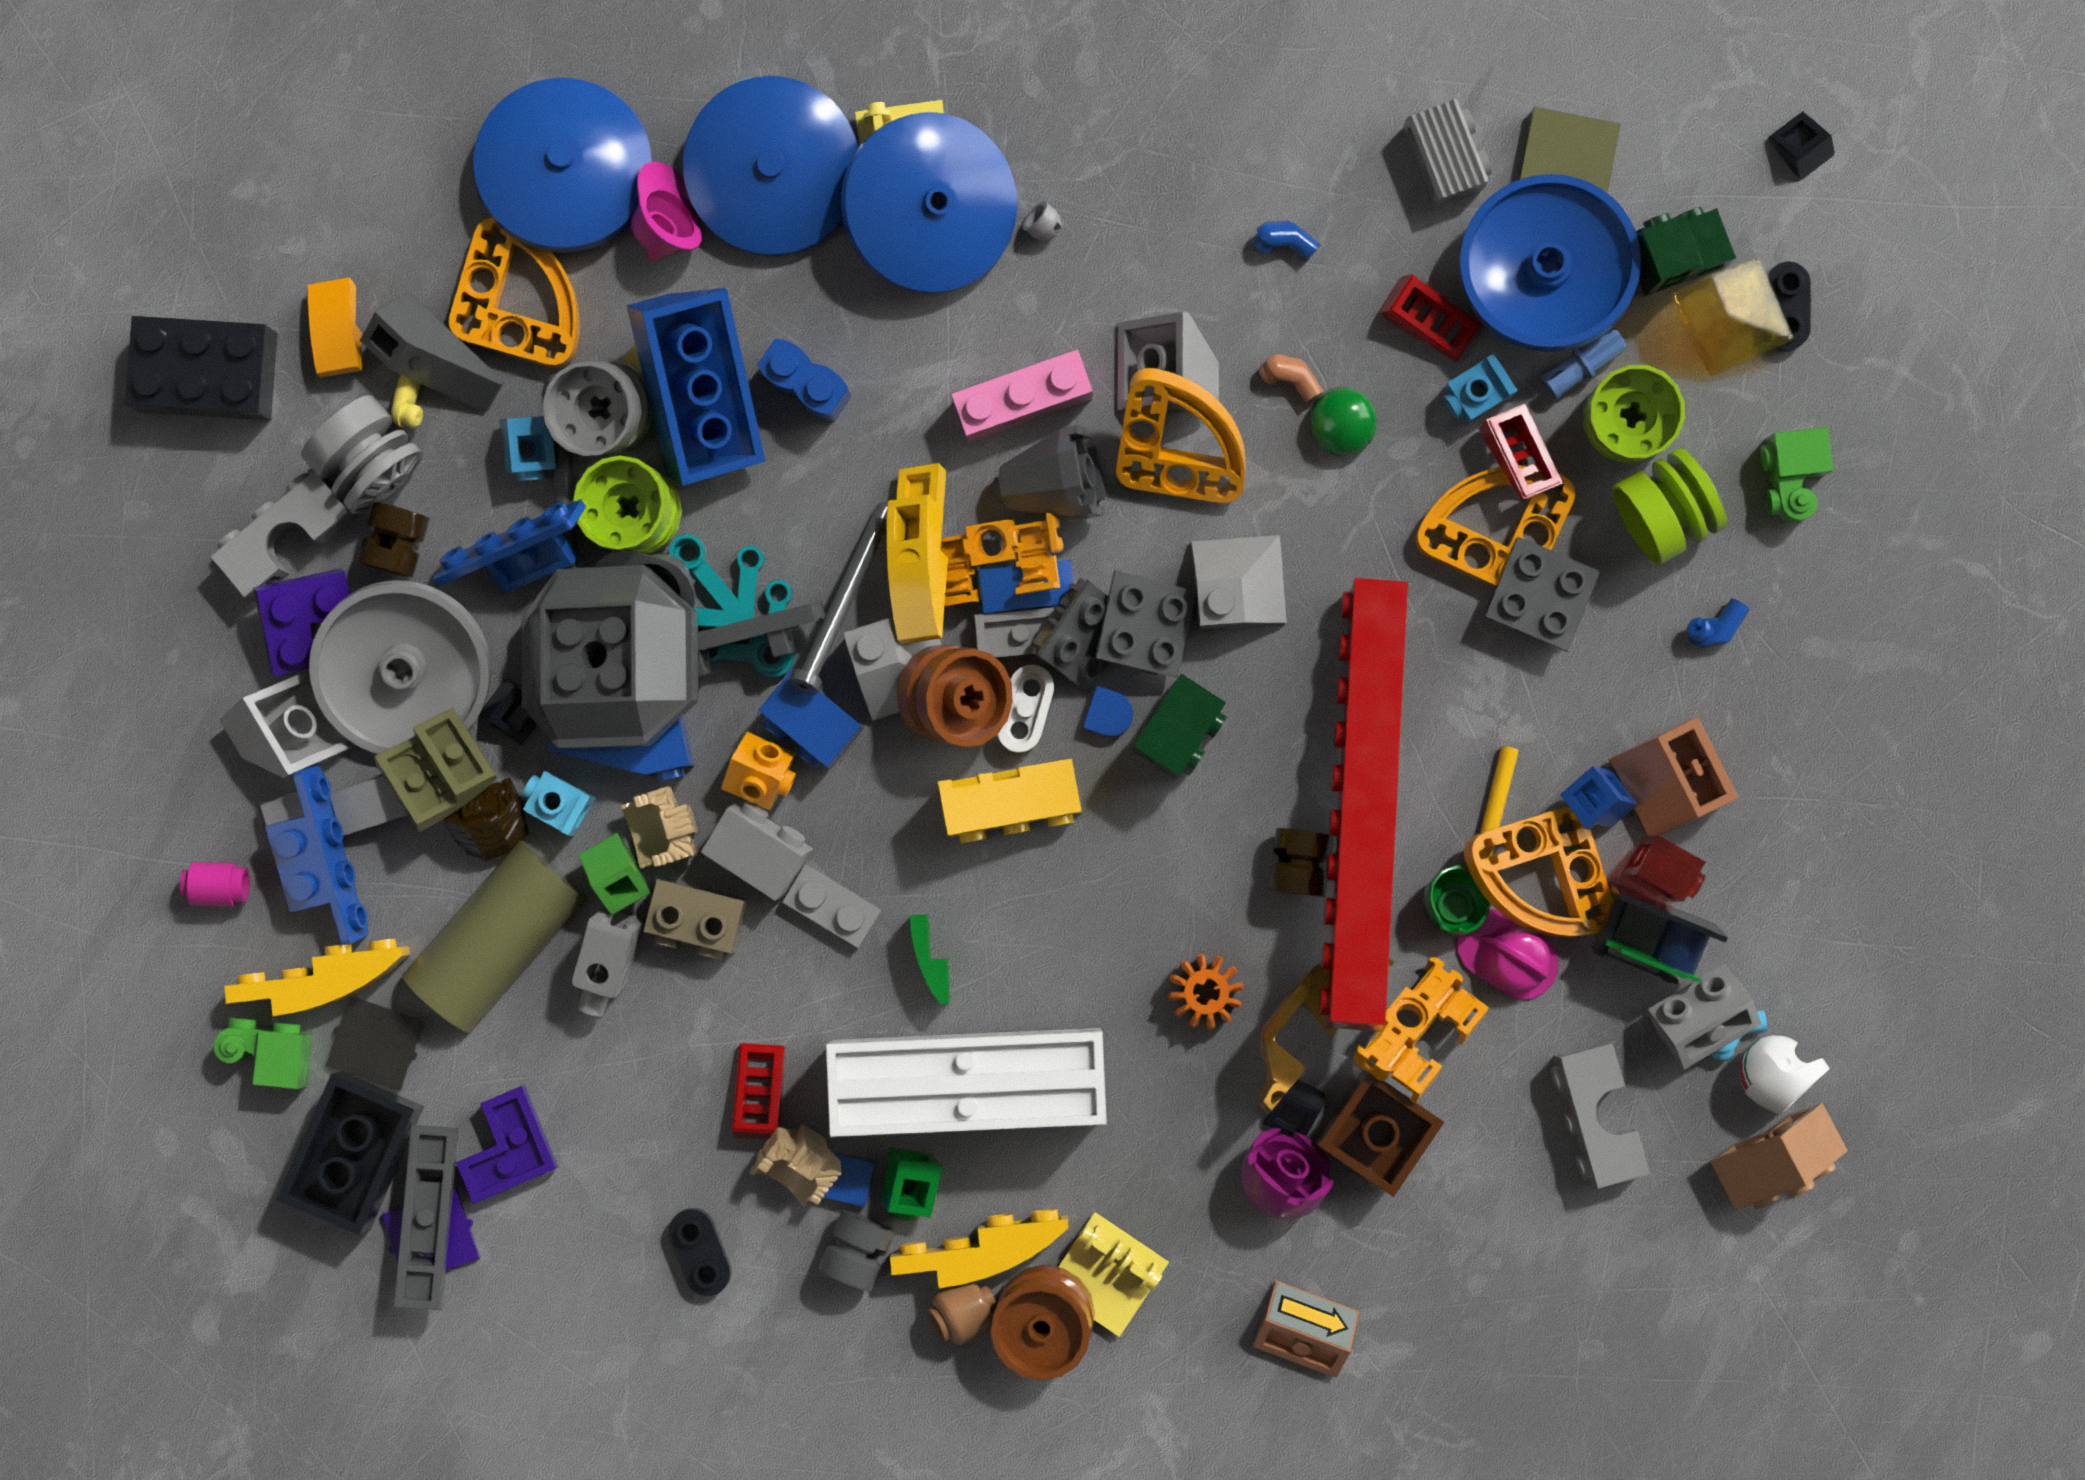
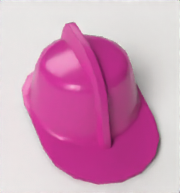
M652 161L644 164L637 174L639 203L631 218V229L636 239L646 248L648 258L656 262L664 256L676 254L680 250L690 251L698 248L702 241L697 212L686 190L684 177L674 168L662 162Z
M1496 909L1489 910L1488 918L1478 930L1468 935L1457 937V950L1463 965L1474 975L1506 995L1516 999H1532L1545 993L1554 983L1558 973V955L1553 943L1545 935L1532 932L1515 924Z

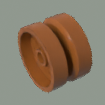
M947 644L928 646L913 655L901 672L897 686L898 710L906 726L921 738L964 748L979 746L997 736L1007 722L1013 703L1012 682L1004 665L990 653L974 648Z
M1050 1265L1029 1267L1010 1278L999 1296L990 1331L994 1350L1005 1366L1022 1377L1041 1381L1062 1377L1077 1367L1087 1352L1093 1328L1095 1309L1091 1293L1080 1278L1064 1268Z

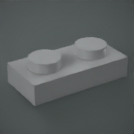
M1054 608L974 615L977 648L992 654L996 659L1031 656L1033 654L1030 652L1035 646L1032 644V641L1036 639L1044 625L1051 629L1055 628L1046 621L1047 618L1050 616L1059 621L1062 615L1057 613Z
M807 864L804 865L783 900V903L857 948H860L882 912L880 908Z

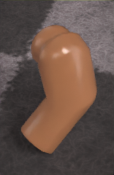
M1274 354L1269 356L1267 362H1264L1259 368V374L1267 384L1273 385L1279 380L1291 382L1305 404L1324 393L1307 364L1301 359Z

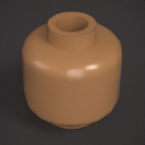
M970 1282L963 1285L946 1287L934 1294L931 1300L932 1308L927 1313L935 1332L943 1342L950 1340L953 1344L961 1346L991 1329L992 1311L995 1310L997 1303L987 1285L979 1287L975 1282Z

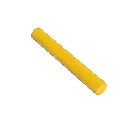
M1501 746L1480 833L1500 827L1519 752L1518 749ZM1484 845V848L1479 851L1480 858H1487L1489 860V857L1493 855L1495 846L1486 847Z

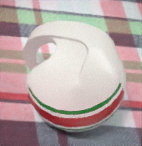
M1771 1035L1758 1039L1745 1050L1739 1063L1738 1076L1741 1087L1749 1098L1759 1106L1781 1115L1830 1068L1824 1059H1818L1811 1063L1800 1061L1795 1055L1794 1050L1798 1044L1797 1041L1786 1036Z

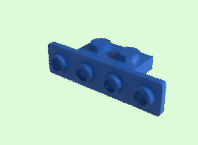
M581 499L567 505L563 502H558L549 507L540 517L533 520L529 517H524L512 524L507 531L498 535L495 532H489L478 539L473 546L464 550L461 546L455 547L441 557L439 560L441 566L432 580L438 587L485 567L502 591L507 593L552 574L557 569L566 568L574 563L578 554L563 533L574 527L585 510L586 505Z
M315 765L293 773L304 816L276 822L265 826L290 912L330 903L342 945H347L368 935V915L358 898L355 887L356 874L354 867L347 860L342 842L344 836L342 825L334 815L330 801V783L327 777L323 775L320 765Z

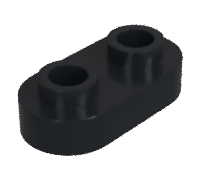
M1787 261L1777 264L1764 278L1763 336L1767 344L1774 350L1790 352L1804 344L1810 335L1811 279L1803 266ZM1789 276L1794 279L1796 283L1794 290H1787L1783 287V277ZM1784 320L1794 323V334H1787L1783 331L1782 322Z
M699 1208L682 1210L670 1223L669 1238L686 1282L691 1290L699 1295H716L728 1285L732 1275L731 1264L713 1219L707 1212ZM686 1224L697 1226L699 1230L697 1239L689 1240L684 1236L683 1228ZM711 1266L716 1273L715 1279L710 1282L704 1281L700 1277L701 1267Z

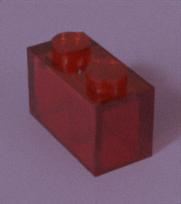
M1659 835L1641 838L1621 876L1666 902H1684L1687 896L1694 898L1700 890L1706 877L1701 870L1706 862Z

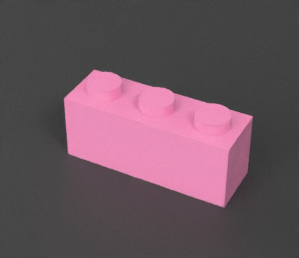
M1077 349L952 393V400L967 443L1092 400L1093 390Z

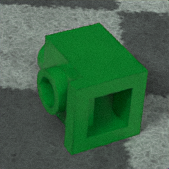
M889 1147L887 1155L889 1163L880 1202L890 1212V1216L899 1220L915 1221L916 1216L931 1218L943 1166L932 1153ZM904 1179L913 1180L910 1187L902 1189Z

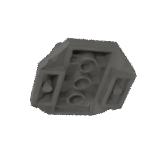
M631 565L557 569L522 617V708L559 749L650 747L682 714L687 713L698 702V612L647 566ZM601 646H605L607 658L604 664L597 668L594 664L595 652Z

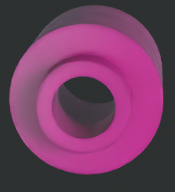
M191 862L189 870H183L181 873L180 893L182 897L188 898L190 906L235 907L237 903H246L248 900L250 875L247 867H238L237 863Z

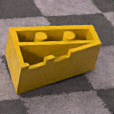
M1072 759L1019 767L997 773L979 774L976 777L955 781L951 779L938 781L947 834L950 837L959 836L960 844L987 839L986 830L1002 827L1004 836L1030 831L1029 822L1047 819L1048 827L1074 823L1073 814L1082 812Z

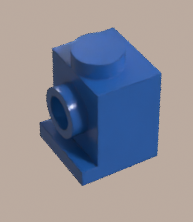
M1592 766L1560 794L1588 830L1595 824L1612 828L1638 805L1611 770Z

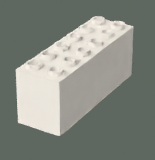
M1101 1028L832 1040L826 1044L830 1137L1107 1124L1103 1034Z

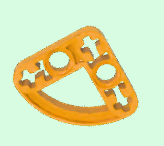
M492 217L478 224L474 231L449 315L451 332L468 345L549 368L560 369L566 367L573 361L576 355L580 334V315L576 294L565 269L552 252L532 248L519 242L503 231ZM496 228L500 229L501 235L506 239L505 244H497L494 249L493 258L496 261H501L498 267L487 260H477L479 254L488 258L491 248L490 244L485 240L486 234L494 235ZM516 247L532 257L549 278L557 299L559 326L498 309ZM482 269L491 271L495 277L492 289L485 293L474 291L471 286L473 275ZM466 296H470L478 302L488 303L486 309L480 305L477 306L475 318L481 322V326L479 329L472 328L469 334H465V328L459 324L461 318L468 319L471 316L473 305L470 302H465ZM512 323L521 325L525 332L522 343L515 347L505 346L501 341L503 328ZM534 329L540 330L537 337L545 342L553 343L556 336L560 337V342L566 347L565 352H557L553 359L550 358V353L547 349L534 345V353H527L534 341Z
M1144 368L1137 371L1132 376L1129 385L1118 452L1116 476L1119 482L1126 487L1136 490L1215 503H1230L1237 500L1244 488L1246 456L1241 434L1225 407L1204 388L1182 376L1155 368ZM1145 386L1154 387L1151 408L1142 406ZM1168 400L1189 410L1211 430L1222 449L1224 457L1160 447ZM1138 421H1145L1154 427L1155 432L1150 436L1141 437L1133 433L1130 427ZM1133 461L1142 463L1140 471L1131 470ZM1156 464H1161L1160 476L1154 475ZM1175 466H1183L1188 468L1193 475L1188 480L1177 481L1170 477L1168 471ZM1201 471L1206 472L1204 483H1199ZM1221 476L1229 477L1227 486L1219 485Z
M1501 467L1479 472L1456 484L1432 506L1416 532V546L1426 557L1496 589L1517 537L1519 536L1524 539L1523 531L1526 525L1529 523H1539L1544 526L1548 537L1542 547L1552 550L1574 502V486L1568 478L1559 474L1563 482L1560 486L1559 494L1565 497L1564 502L1557 501L1549 513V516L1557 517L1556 523L1545 515L1532 513L1533 507L1539 511L1544 509L1548 500V496L1545 493L1529 498L1508 546H1504L1446 519L1457 506L1472 496L1490 489L1512 486ZM1541 471L1524 477L1527 485L1545 478ZM1437 526L1444 529L1442 536L1453 543L1457 541L1458 534L1465 537V540L1457 549L1455 560L1448 557L1453 548L1444 544H1440L1436 549L1429 547L1430 539L1425 536V531L1432 532ZM1479 544L1486 548L1489 560L1485 567L1475 569L1466 563L1464 553L1468 546Z
M1570 807L1555 809L1476 834L1465 844L1464 858L1475 884L1489 903L1510 921L1532 932L1553 937H1578L1599 933L1613 898L1591 830L1583 826ZM1563 821H1571L1573 825V830H1570L1568 834H1560L1558 831V825H1561ZM1524 827L1530 829L1536 838L1535 848L1529 853L1519 848L1516 839L1519 830ZM1504 843L1505 852L1489 857V860L1487 858H1480L1479 851L1484 848V845L1491 847ZM1580 844L1581 850L1570 851L1565 854L1563 848ZM1550 854L1570 918L1551 915L1527 904L1506 885L1498 871ZM1576 857L1584 860L1589 870L1588 877L1582 883L1574 880L1570 874V864ZM1594 888V893L1578 896V890ZM1598 906L1600 915H1597L1595 919H1587L1585 911L1591 907Z

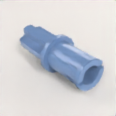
M1610 330L1581 351L1577 348L1572 350V356L1556 368L1542 375L1541 379L1549 392L1553 393V397L1557 400L1588 377L1590 379L1595 378L1596 370L1626 350V342L1618 331Z

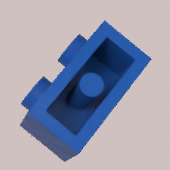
M792 669L758 709L766 716L761 724L781 741L786 735H789L801 746L795 753L813 768L817 769L822 763L831 769L864 728L820 691L816 695H810L794 688L789 683V678L794 670Z

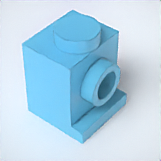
M547 771L543 772L541 778L533 775L521 795V798L527 801L523 811L560 830L562 833L574 837L596 797ZM550 793H557L561 799L559 807L554 810H550L545 803L546 797Z

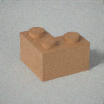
M1823 1103L1787 1115L1765 1133L1730 1145L1710 1162L1735 1210L1753 1204L1755 1209H1760L1777 1201L1780 1198V1194L1788 1192L1790 1197H1796L1814 1188L1815 1183L1813 1180L1833 1172L1836 1169L1834 1162L1848 1150Z

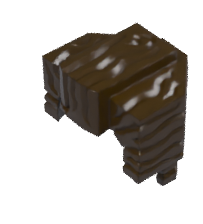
M510 777L502 780L501 783H492L470 802L444 818L457 845L463 847L468 855L485 861L509 853L519 840L522 841L529 832L525 812L523 811L522 799L517 793Z

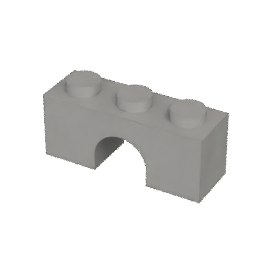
M312 472L310 475L303 473L293 479L286 487L288 492L275 504L273 501H269L259 507L251 516L254 521L241 532L236 529L225 535L217 544L219 550L210 556L244 598L256 601L253 587L279 582L289 574L276 555L277 541L285 531L295 527L304 528L314 541L324 545L357 518L355 514H352L345 507L344 500L341 497H336L330 483L326 479H320L315 472Z
M1605 1041L1554 1055L1557 1066L1551 1068V1075L1557 1093H1565L1569 1110L1563 1111V1117L1570 1137L1577 1136L1581 1153L1576 1154L1575 1159L1582 1180L1589 1179L1590 1185L1599 1189L1649 1175L1650 1172L1638 1130L1626 1128L1615 1132H1607L1600 1126L1596 1118V1106L1600 1098L1609 1091L1625 1087L1613 1043Z

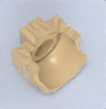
M667 786L647 794L633 797L634 802L621 805L633 838L640 869L653 865L654 867L665 866L697 855L692 835L699 832L691 806L688 804L678 806L671 787Z
M804 1124L797 1131L777 1127L771 1138L764 1144L763 1149H760L758 1152L756 1164L751 1167L750 1174L753 1176L755 1174H763L775 1179L789 1189L800 1204L805 1207L807 1201L810 1200L817 1205L820 1203L824 1194L829 1191L828 1188L832 1187L833 1182L841 1175V1162L827 1147V1139Z

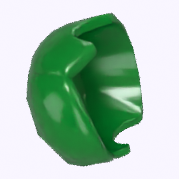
M1348 386L1330 388L1314 402L1310 417V427L1313 437L1323 450L1337 456L1353 455L1365 449L1372 442L1377 426V416L1372 402L1363 392Z
M1455 865L1440 870L1425 887L1422 902L1425 916L1435 928L1444 933L1459 937L1468 935L1478 930L1489 916V901L1475 884L1470 872L1465 870L1462 865Z

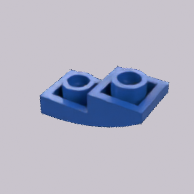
M1071 559L1057 561L1061 589L1018 595L1015 591V588L1019 587V582H1024L1021 567L1010 565L976 570L980 613L990 614L1055 607L1056 605L1063 606L1060 601L1068 591L1069 585L1073 583Z

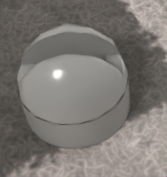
M1045 201L1034 206L1023 222V229L1033 238L1040 241L1053 239L1056 236V232L1053 229L1059 230L1062 226L1061 217L1058 212Z

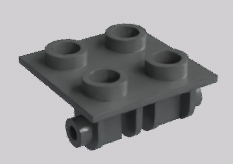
M1518 536L1496 591L1491 595L1486 609L1488 611L1485 618L1568 652L1600 571Z
M1114 571L1095 658L1141 669V672L1149 674H1162L1178 678L1196 591Z
M1079 578L1076 584L1071 583L1069 585L1068 591L1060 601L1067 610L1057 605L1055 606L1054 610L1062 615L1061 619L1057 621L1050 616L1047 618L1046 621L1055 628L1051 629L1044 625L1036 639H1033L1032 644L1035 646L1030 653L1043 662L1049 663L1088 693L1108 664V661L1095 658L1108 596L1089 580L1085 581Z

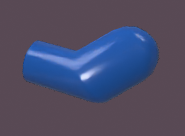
M1291 221L1265 222L1257 228V234L1252 239L1253 247L1262 254H1269L1274 250L1275 246H1288L1305 261H1308L1321 245Z
M1730 598L1719 617L1709 619L1698 617L1689 622L1687 634L1690 642L1703 648L1729 643L1750 609L1742 602Z

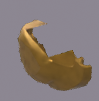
M1389 958V968H1390V967L1392 966V964L1395 962V961L1391 960L1390 958ZM1321 964L1315 965L1299 980L1279 1003L1263 1026L1260 1055L1264 1060L1266 1077L1260 1092L1258 1105L1266 1115L1271 1112L1306 1069L1304 1065L1275 1042L1276 1034L1298 1007L1304 1002L1312 1015L1332 1037L1339 1030L1336 1028H1326L1327 1015H1319L1321 987L1328 988L1329 970H1322Z

